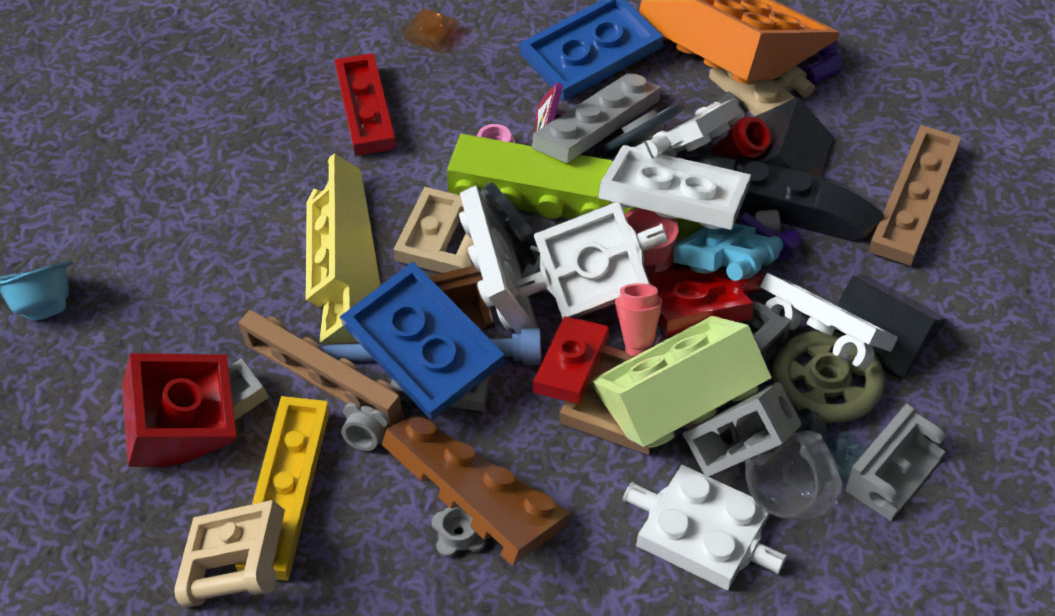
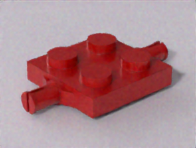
M690 266L647 274L650 284L658 289V296L663 301L658 326L667 336L676 335L710 316L734 322L752 319L753 302L745 294L765 290L760 287L764 280V276L760 272L749 279H740L738 281L730 279L727 273L723 272L720 268L712 273H698L692 271ZM615 304V311H616V315H617V317H618V313H617V309H616V304Z

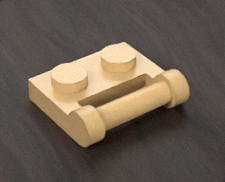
M424 187L393 249L394 260L405 264L414 262L420 268L440 273L473 266L468 247L474 244L472 238L467 233L456 254L445 252L460 221L459 213L465 211L461 196Z
M274 500L194 517L175 584V598L180 606L184 608L199 606L208 598L249 591L253 595L271 592L276 585L273 561L285 509ZM246 561L243 571L204 578L206 569Z

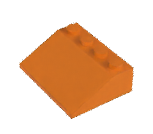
M642 0L639 8V13L663 36L664 40H672L677 43L676 48L688 54H698L704 58V64L716 69H726L733 73L732 79L748 85H754L756 80L776 79L838 40L840 34L839 31L775 0Z

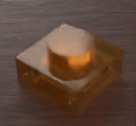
M422 8L403 31L404 41L439 52L457 29V20Z

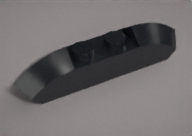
M709 154L686 158V160L750 174L748 191L739 210L741 213L747 212L755 216L758 211L777 210L780 216V223L849 241L866 237L885 216L862 193L833 179L732 155Z

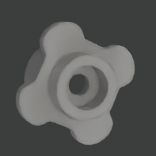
M348 403L343 409V414L347 417L341 430L344 440L350 446L362 451L373 450L377 444L382 445L385 427L389 423L387 415L372 407L364 406L360 408L355 403Z
M460 506L452 509L448 507L444 511L436 513L432 518V527L438 531L439 536L436 548L438 553L445 557H451L457 551L467 549L477 552L486 544V539H483L470 527L473 518ZM461 528L463 533L458 535L454 533V530Z

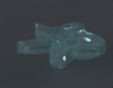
M849 431L840 433L837 436L836 444L831 440L824 439L821 447L818 449L824 454L818 460L816 471L831 469L837 465L839 474L849 479L852 467L867 449L861 445H853V439Z

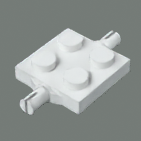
M735 98L722 104L713 102V104L711 103L707 107L698 109L695 115L663 129L637 144L634 148L641 149L643 156L647 159H653V157L655 158L659 154L675 157L677 152L687 149V152L710 142L711 138L731 129L728 121L737 117L742 112Z
M618 201L534 234L541 255V271L516 280V284L519 287L518 290L522 298L548 289L556 298L562 318L564 316L578 318L615 304V300L620 296V289L625 285L634 283L650 284L644 268L643 251L666 242L668 243L669 240L663 224L636 234L628 224L622 205Z
M681 465L669 486L658 494L634 482L630 483L624 494L623 501L649 512L648 519L638 534L637 547L725 590H729L738 572L745 568L750 561L776 574H779L785 563L786 554H782L760 543L761 530L770 515L772 506L717 480L705 477L704 474Z

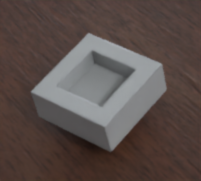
M242 358L228 367L234 420H237L269 398L261 383Z

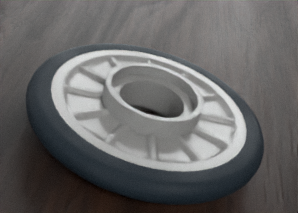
M679 102L658 114L654 109L622 128L623 134L603 145V152L608 154L627 143L634 146L665 128L663 123L684 111V104Z

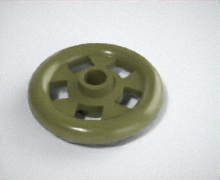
M821 331L806 332L788 340L778 350L771 368L772 382H779L782 385L796 413L802 409L809 408L816 411L819 418L825 421V423L848 422L869 413L878 404L883 395L885 375L877 356L874 354L873 362L867 369L853 365L854 358L858 353L857 346L851 349L848 361L830 353L836 341L847 334L834 331L831 336ZM804 352L813 357L806 367L795 361ZM852 374L866 377L864 388L851 386ZM803 379L811 391L802 394L793 382ZM842 395L846 402L842 404H827L825 397Z

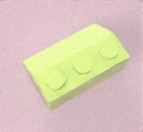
M710 316L591 379L590 382L628 439L643 447H656L670 441L675 436L674 431L688 423L698 424L709 420L717 413L716 408L730 400L734 402L751 397L759 390V384L772 377L749 325Z

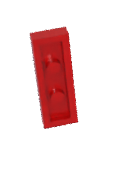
M374 53L334 59L355 156L395 150V136Z

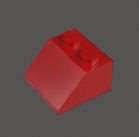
M130 353L122 383L128 467H167L184 464L235 442L236 428L227 354Z

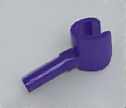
M747 212L740 219L746 226L756 227L758 235L769 238L777 236L782 240L783 249L776 260L789 258L793 254L787 248L794 249L801 245V238L793 230H785L777 234Z

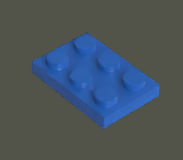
M600 0L519 43L520 55L551 88L556 82L563 84L560 97L566 101L663 48V36L626 0Z
M414 262L410 263L340 316L344 328L431 421L505 363L504 353Z

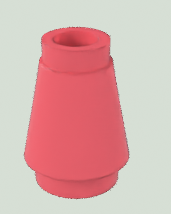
M644 283L625 285L620 289V296L615 300L625 344V352L630 356L635 357L652 348L655 343L663 301L658 296V289L653 285Z

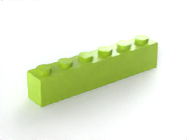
M460 133L447 168L448 193L460 195V192L473 186H477L482 191V187L491 181L517 210L540 213L549 219H557L559 217L574 219L612 204V201L600 199L599 191L601 181L613 161L579 155L569 163H565L532 149V146ZM623 208L625 214H626L629 210L633 209V208ZM679 217L675 218L679 229L677 242L684 240L704 226L699 222Z

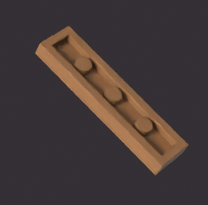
M920 125L883 212L885 216L879 222L869 248L870 253L909 266L912 265L962 137Z
M249 310L238 322L246 346L343 403H355L360 408L368 406L382 411L389 418L386 428L404 419L400 395L389 383L383 380L375 382L366 377L351 361L344 358L340 360L326 354L317 342L308 337L300 339L290 333L274 317L268 316L264 318Z

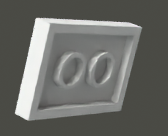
M623 145L601 181L599 198L612 201V203L619 201L622 208L637 207L654 211L657 215L664 218L674 219L679 217L699 222L702 226L709 229L725 228L732 230L748 191L751 175L664 154H659L657 157H653V159H647L643 156L641 149Z
M477 186L460 192L465 211L459 213V217L465 232L473 240L474 245L468 247V251L474 266L481 272L483 280L478 282V288L485 304L489 308L492 306L496 307L499 319L506 330L513 328L516 333H521V329L538 328L529 296L522 298L518 290L519 287L516 284V280L522 279L523 274L511 234Z

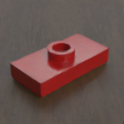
M564 316L533 381V393L580 404L608 341L609 326Z

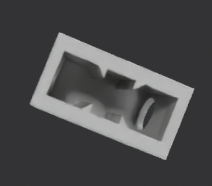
M775 382L758 390L757 393L747 399L735 401L717 410V413L712 418L694 425L682 434L705 477H708L783 444L801 426V422L782 385L779 382ZM728 428L733 436L731 445L726 444L720 436Z

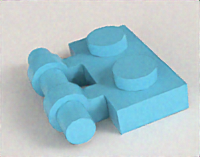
M734 223L732 230L703 227L674 245V262L688 265L692 271L698 273H712L721 266L727 267L726 271L730 279L734 281L749 279L760 271L761 266L770 265L779 257V253L783 249V242L777 236L769 238L756 235V227Z

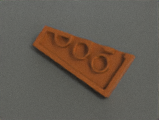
M414 414L386 429L382 446L420 481H433L440 488L438 498L450 509L460 506L471 516L473 520L470 527L483 539L492 536L503 546L501 556L512 566L559 533L566 525L570 512L556 504L549 495L538 492L521 482L506 468L496 466L477 454L468 444L459 442L436 428L435 424L430 420Z

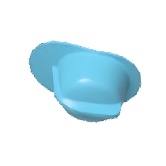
M74 261L54 264L27 273L0 276V293L14 314H20L31 321L43 320L64 311L65 300L69 297L66 268L73 265Z

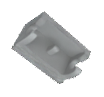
M905 404L854 464L845 491L892 521L944 457L945 451L935 443L927 440L924 435L939 444L946 435L939 427L915 413L913 407Z

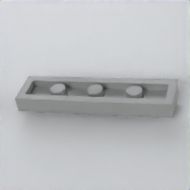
M625 74L533 133L532 149L569 163L656 104L660 99L661 86L646 81L643 76Z

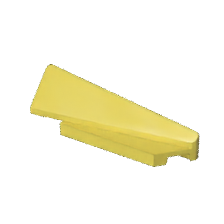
M334 153L328 160L329 181L323 191L313 189L307 201L306 301L319 308L324 305L320 332L321 344L358 342L344 328L340 316L381 286L361 170Z

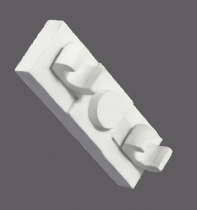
M767 273L760 286L776 295V297L768 300L765 306L778 315L782 309H785V316L792 320L791 330H795L798 327L802 318L801 312L810 316L806 323L809 326L831 336L835 329L847 334L836 341L833 354L847 359L851 349L857 346L858 353L853 361V365L867 369L872 364L874 359L873 346L891 352L898 339L897 336L780 277Z

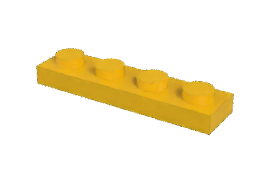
M285 396L280 398L252 504L274 500L285 509L273 561L276 580L289 581L330 414L328 401ZM246 561L236 563L237 572L245 569Z

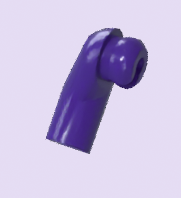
M838 40L815 53V63L802 68L807 74L806 79L812 84L826 80L841 70L842 52L838 48Z

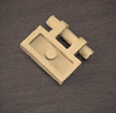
M798 66L780 75V79L777 81L756 80L754 85L735 81L732 79L733 73L726 69L712 68L709 74L711 80L724 91H730L741 101V105L754 116L793 100L795 97L789 93L792 90L806 98L815 89V85L806 79L807 74Z

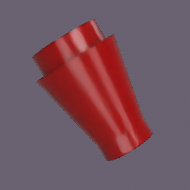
M742 117L721 138L713 143L712 152L713 154L732 155L746 159L759 157L770 144L771 133L769 127L759 118Z

